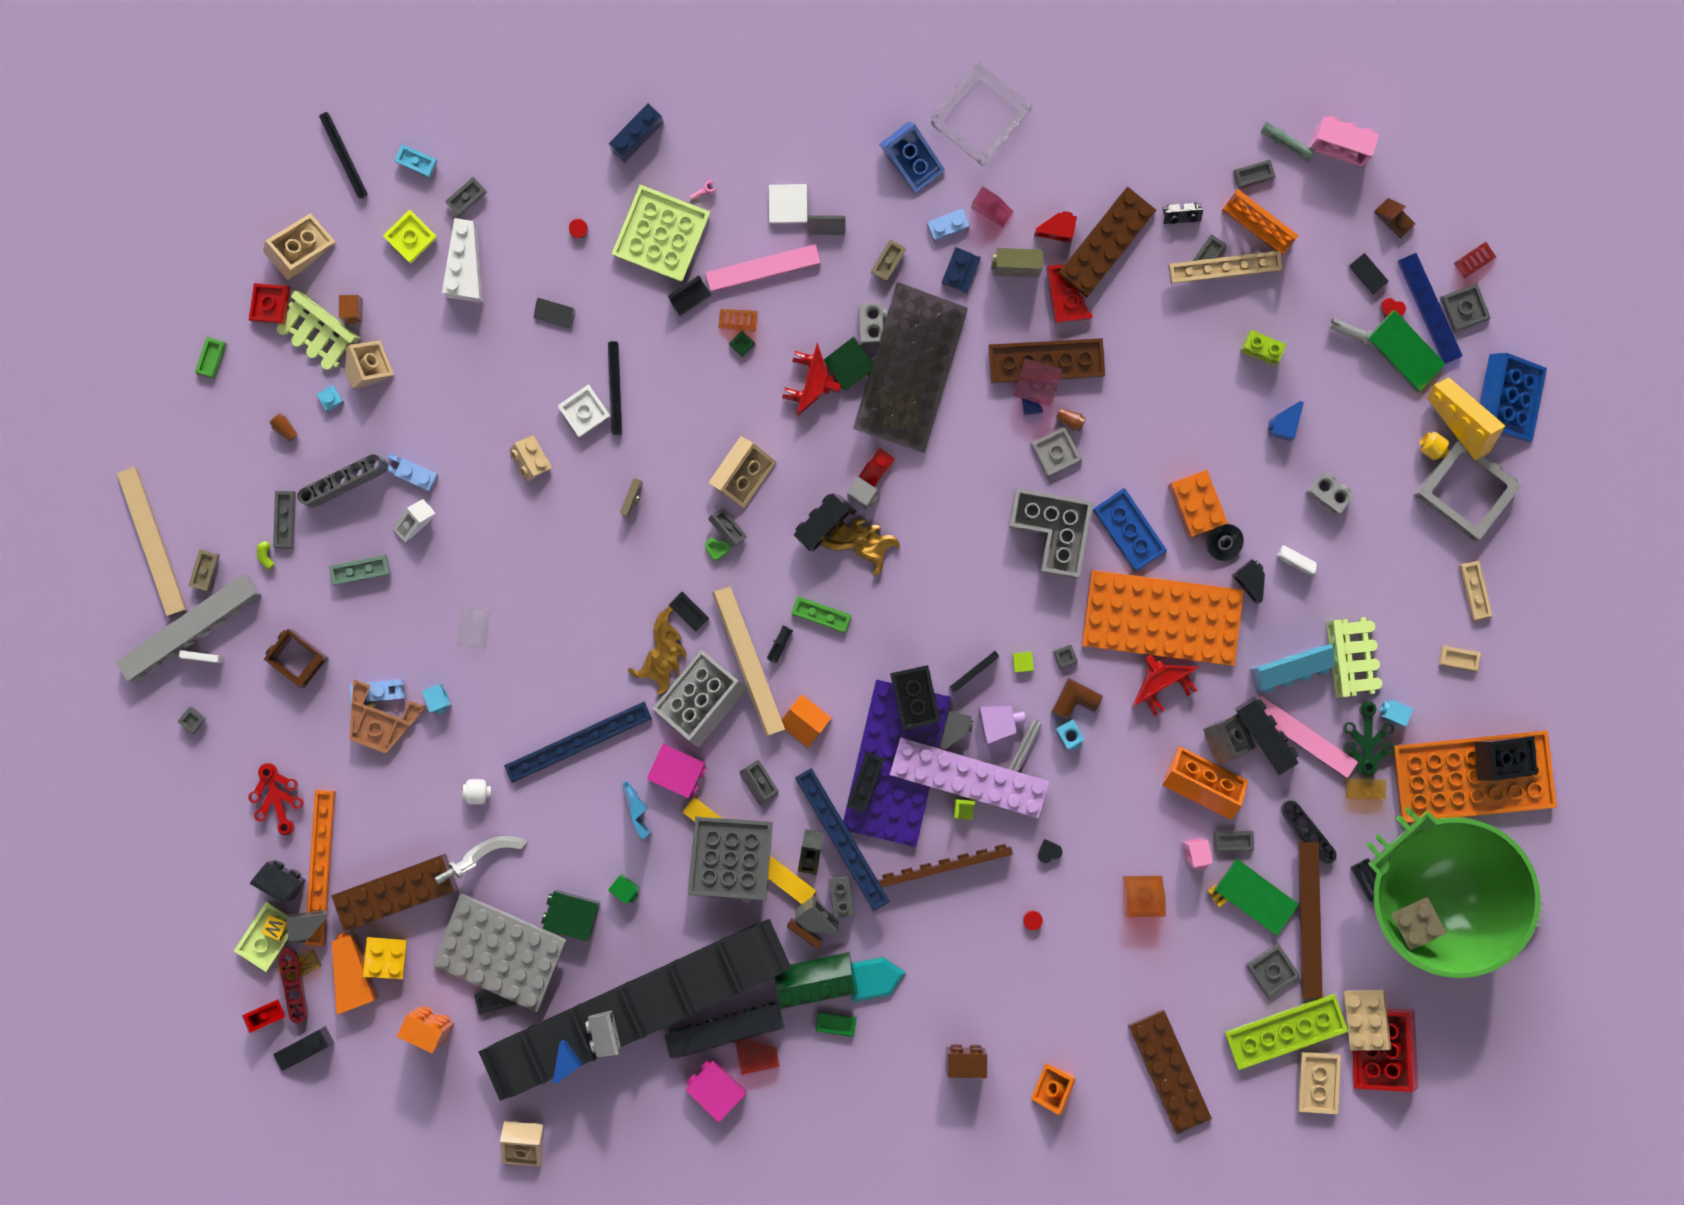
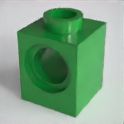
M621 874L608 889L625 905L629 901L633 903L640 895L637 892L640 887L624 874Z

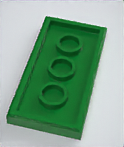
M1395 310L1367 337L1374 347L1417 392H1420L1445 366L1443 360Z
M1237 858L1214 888L1216 892L1276 936L1299 906L1297 902Z

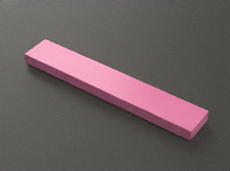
M815 244L706 272L710 291L713 292L821 264Z
M1263 696L1260 697L1267 707L1264 710L1268 716L1272 715L1278 723L1275 727L1279 732L1283 731L1286 737L1345 778L1349 777L1358 763L1356 760Z

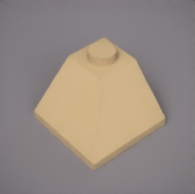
M381 340L347 346L345 374L351 389L367 387L394 376Z

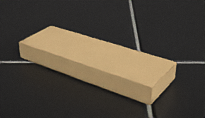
M1480 561L1459 565L1472 621L1493 617Z

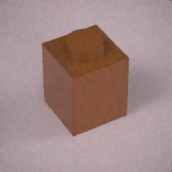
M339 295V318L345 321V324H356V321H362L363 299L359 295Z

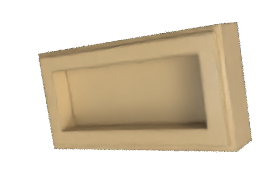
M1441 646L1438 665L1478 672L1481 653Z

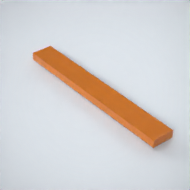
M315 790L306 912L328 910L336 791ZM327 918L309 939H306L304 945L325 946Z

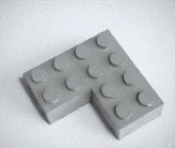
M1016 488L1008 528L1046 535L1040 573L1078 579L1081 573L1093 502Z

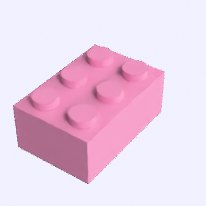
M1329 116L1324 117L1315 128L1309 148L1363 167L1373 156L1379 134L1374 133L1373 130L1368 128H1358L1353 123L1339 122L1337 118Z

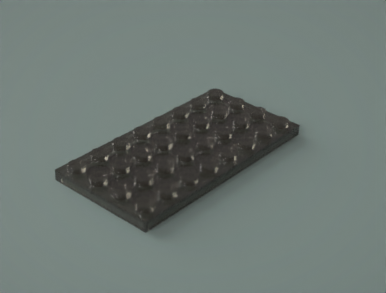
M902 283L896 284L853 426L854 430L925 453L968 311L967 307Z

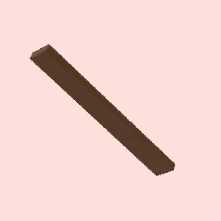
M1298 842L1302 998H1323L1319 843Z

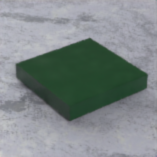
M855 337L849 339L824 359V362L845 391L876 369Z

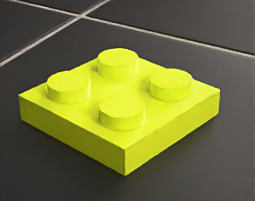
M408 210L383 235L410 264L438 238L411 210Z

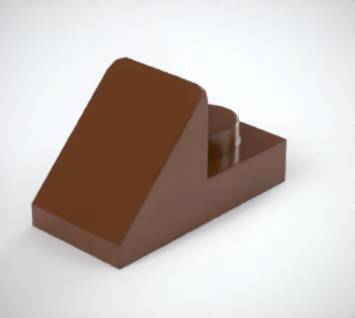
M1387 198L1374 211L1399 238H1402L1416 224L1403 211L1406 206L1390 198Z

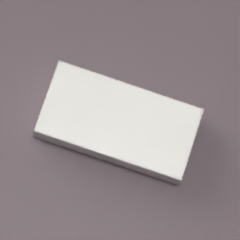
M180 651L179 655L182 659L223 663L224 656L189 651Z

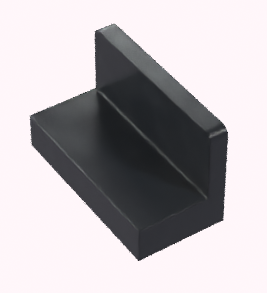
M700 275L668 295V298L679 316L710 297L711 293L703 283Z

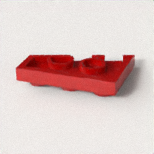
M1065 264L1047 266L1046 270L1055 324L1092 319L1093 316L1088 311L1083 296L1058 275V272Z

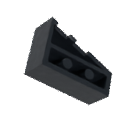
M834 493L828 494L822 500L823 504L818 509L815 508L808 515L810 518L805 523L801 522L796 527V532L793 535L808 551L814 552L831 536V533L838 526L841 527L844 524L843 520L850 513L852 515L857 513L842 496Z

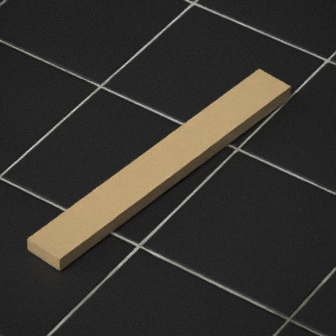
M132 467L117 473L165 613L167 616H172L183 612L187 608L137 467Z
M731 586L714 591L712 593L765 735L769 736L785 730Z

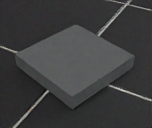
M1477 283L1440 297L1453 332L1491 318Z
M1278 943L1246 964L1268 998L1300 977V974Z

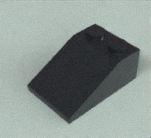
M1534 736L1474 741L1477 780L1497 781L1537 775Z

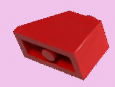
M1067 211L1057 213L1039 225L1034 232V236L1071 243L1077 216Z

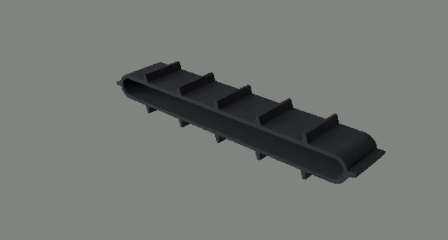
M769 918L724 937L682 958L676 959L636 979L627 981L614 989L579 1003L544 1021L531 1025L478 1052L497 1096L502 1101L553 1079L559 1043L562 1040L568 1042L582 1062V1065L599 1058L596 1056V1052L592 1053L590 1041H593L592 1034L588 1033L586 1029V1022L590 1015L613 1010L620 1045L623 1047L686 1017H691L697 1012L734 995L741 994L745 990L774 978L792 967Z

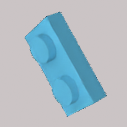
M403 144L394 160L395 163L429 178L438 162L437 159Z

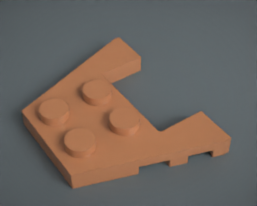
M354 679L349 740L386 754L423 712L426 706L409 700L402 718L365 705L364 701L371 685Z

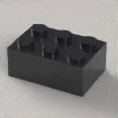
M928 665L890 673L902 730L941 722Z

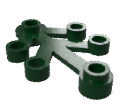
M1363 702L1359 707V711L1364 716V737L1356 730V725L1352 722H1346L1343 725V730L1345 733L1350 734L1364 749V756L1356 750L1355 744L1351 741L1343 744V750L1358 762L1359 773L1370 777L1377 772V763L1387 754L1394 752V746L1391 743L1382 744L1381 750L1373 757L1372 749L1387 735L1393 734L1395 728L1392 724L1386 723L1372 738L1373 715H1375L1377 708L1373 702ZM1367 706L1372 707V711L1370 713L1366 711ZM1348 724L1352 725L1350 732L1346 728ZM1386 726H1390L1391 731L1389 733L1385 731ZM1347 744L1352 745V749L1350 751L1346 749ZM1386 745H1389L1391 748L1389 752L1385 751ZM1368 763L1371 765L1369 771L1365 769V765Z

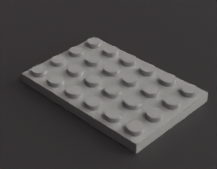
M460 894L433 966L538 1012L567 939L465 894Z

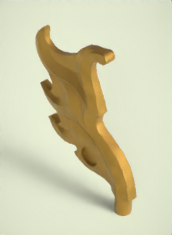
M859 518L854 520L849 528L846 527V523L841 527L838 526L822 546L835 551L854 549L856 555L875 564L876 569L873 572L875 577L883 569L882 559L886 550L892 546H895L898 550L900 549L899 541L895 537L890 535L881 536L876 533V530L881 529L880 526H861V523L866 522V519Z
M670 606L663 612H660L655 621L653 629L656 643L655 649L649 651L640 670L628 669V672L636 678L647 677L656 681L659 685V690L656 694H662L668 690L671 670H675L676 675L679 674L678 656L682 655L683 659L686 660L687 655L684 647L676 643L677 640L680 641L682 639L679 632L668 621V617L674 611Z

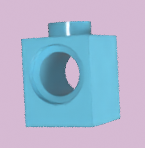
M437 684L421 691L430 713L436 712L438 715L446 712L447 707L451 706L443 684Z
M1387 700L1383 702L1380 708V718L1400 727H1406L1414 709L1395 700Z
M1069 720L1055 728L1066 749L1071 748L1073 751L1082 746L1081 742L1085 739L1074 720ZM1070 730L1075 733V739L1071 742L1066 739V733Z

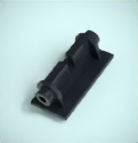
M1197 202L1183 204V210L1180 209V204H1168L1166 207H1163V214H1165L1163 224L1201 221L1204 209Z

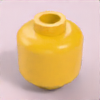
M1428 432L1419 443L1421 445L1420 451L1432 460L1443 459L1449 452V441L1437 432Z

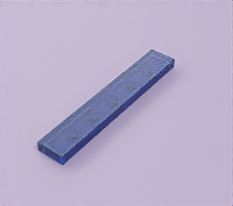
M1417 252L1398 260L1397 262L1440 358L1445 364L1461 358L1463 355Z

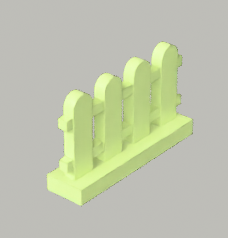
M294 291L291 297L295 302L288 304L290 309L287 312L286 324H278L277 332L281 335H287L289 332L293 333L294 336L291 341L294 346L300 347L304 343L309 346L306 350L308 357L316 358L321 355L323 357L321 361L322 368L330 370L334 366L338 367L340 363L337 361L344 351H347V346L350 343L357 344L361 338L303 292ZM305 309L310 311L309 315L305 312ZM302 316L305 320L297 330L293 326ZM320 320L325 323L324 326L319 323ZM316 327L320 330V332L317 334L315 339L311 341L308 339V337L311 335V333ZM336 332V333H338L340 336L337 337V336L334 335V333ZM331 339L335 343L330 348L328 353H326L325 351H323V348Z
M1366 617L1359 618L1360 622L1348 623V619L1326 621L1328 642L1332 644L1335 667H1332L1335 698L1356 696L1358 691L1367 690L1369 694H1374L1376 689L1382 687V680L1380 678H1373L1372 671L1379 669L1380 662L1377 659H1371L1370 651H1375L1378 644L1375 640H1369L1368 632L1375 630V623L1373 621H1366ZM1361 633L1362 641L1350 642L1349 634ZM1364 652L1365 660H1352V653ZM1366 671L1367 679L1355 680L1354 672Z

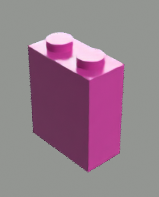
M662 744L647 776V780L690 798L691 795L695 796L699 785L696 784L699 777L703 778L707 767L704 766L706 762L667 744Z
M713 1058L711 1061L706 1060L700 1067L702 1071L697 1076L693 1074L686 1081L688 1085L685 1090L719 1123L746 1095L747 1090Z

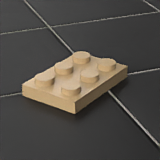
M1385 989L1344 991L1350 1051L1390 1050L1391 1042Z
M1300 1052L1299 1112L1338 1114L1340 1054Z

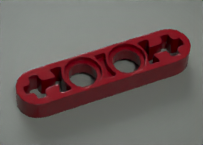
M286 948L280 953L278 961L288 1015L292 1022L301 1023L308 1015V1007L299 958L294 949ZM286 953H288L293 958L290 960L291 967L285 969L289 965L288 960L284 959ZM294 972L297 975V979L290 981L287 979L286 974ZM293 990L298 991L300 998L297 1000L292 999L290 992ZM296 1004H299V1012H303L301 1017H298L297 1014L294 1015L297 1010Z

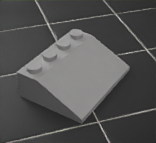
M701 649L652 709L691 743L700 747L748 688Z

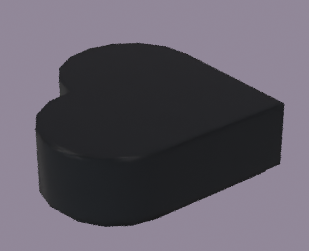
M1043 839L1038 851V859L1043 863H1048L1052 859L1060 858L1063 853L1061 846Z

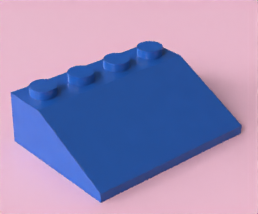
M1509 353L1489 354L1480 405L1505 425L1500 436L1533 442L1547 368Z

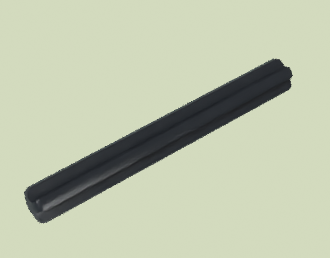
M328 112L320 114L319 118L359 199L366 197L368 193Z
M617 341L608 342L611 432L613 435H621L619 344Z

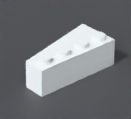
M454 218L442 293L446 298L484 303L480 272L478 228L474 221Z

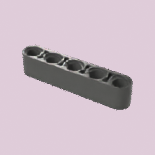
M376 454L368 455L299 490L297 499L308 507H317L384 474L388 470V462ZM379 461V465L374 468V464ZM362 469L361 475L357 476L358 471ZM345 477V482L341 485V480ZM328 486L327 492L324 493L325 487ZM311 494V499L307 501V497Z

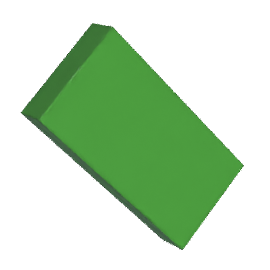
M207 337L195 373L215 379L227 343Z

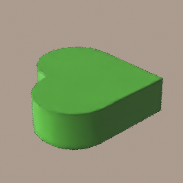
M710 538L705 543V548L714 562L730 551V545L725 540L718 541L715 538Z

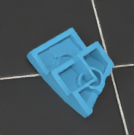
M625 780L622 783L625 801L634 827L643 840L652 833L640 819L649 808L636 795L638 793Z

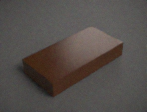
M793 918L788 922L787 928L816 949L821 946L823 940L816 934L807 932Z

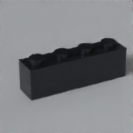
M1253 696L1236 707L1235 710L1278 775H1281L1299 764L1297 760L1299 755L1293 746L1289 748L1286 744L1288 738L1284 732H1278L1275 726L1278 723L1272 715L1268 716L1264 711L1267 707L1262 699L1257 700Z

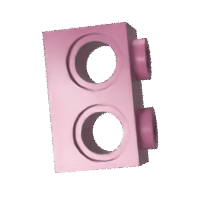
M1198 838L1182 842L1187 865L1201 870L1208 868V864L1213 863L1208 840Z

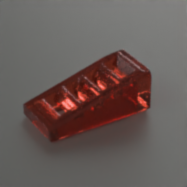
M1484 242L1454 264L1465 279L1495 259L1496 255L1487 242ZM1482 248H1484L1485 251H1486V252L1488 253V255L1490 256L1488 259L1486 258V256H1485L1484 253L1482 252V250H1481ZM1476 252H1478L1481 258L1484 260L1483 262L1480 261V259L1476 255ZM1471 256H1472V257L1475 259V261L1477 262V264H1478L1477 266L1474 264V262H1473L1472 259L1470 258ZM1465 260L1469 262L1473 269L1470 270Z

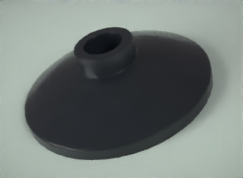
M1225 524L1214 528L1207 539L1209 554L1220 561H1227L1237 556L1244 543L1241 530L1232 524Z

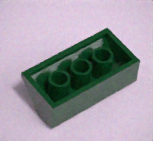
M850 952L790 964L791 969L775 977V989L780 1009L852 995L858 991Z

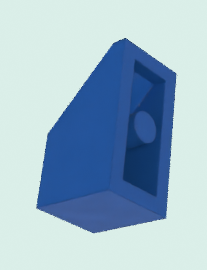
M1299 401L1274 416L1273 419H1270L1267 430H1270L1268 436L1287 441L1295 439L1304 402Z

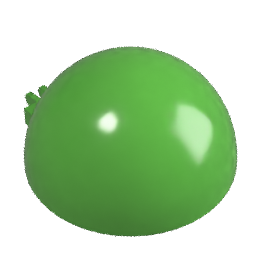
M1407 807L1405 809L1406 813L1415 822L1409 825L1403 817L1398 815L1396 819L1406 830L1390 844L1377 834L1375 836L1377 841L1385 847L1382 852H1379L1372 843L1368 842L1366 844L1376 855L1368 864L1377 873L1374 883V906L1379 925L1386 939L1408 962L1424 971L1450 978L1476 977L1504 966L1522 951L1530 940L1538 922L1541 901L1540 887L1534 867L1528 856L1512 838L1489 824L1461 817L1436 819L1428 810L1418 817ZM1428 897L1447 934L1409 950L1391 913Z

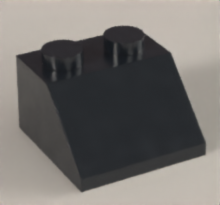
M274 860L266 862L249 884L285 903L295 899L305 879L301 877L302 874L294 869L288 870L284 867V863Z

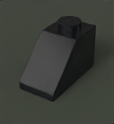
M1251 559L1234 572L1232 576L1254 603L1259 604L1263 601L1265 573L1262 571L1264 568L1261 563Z

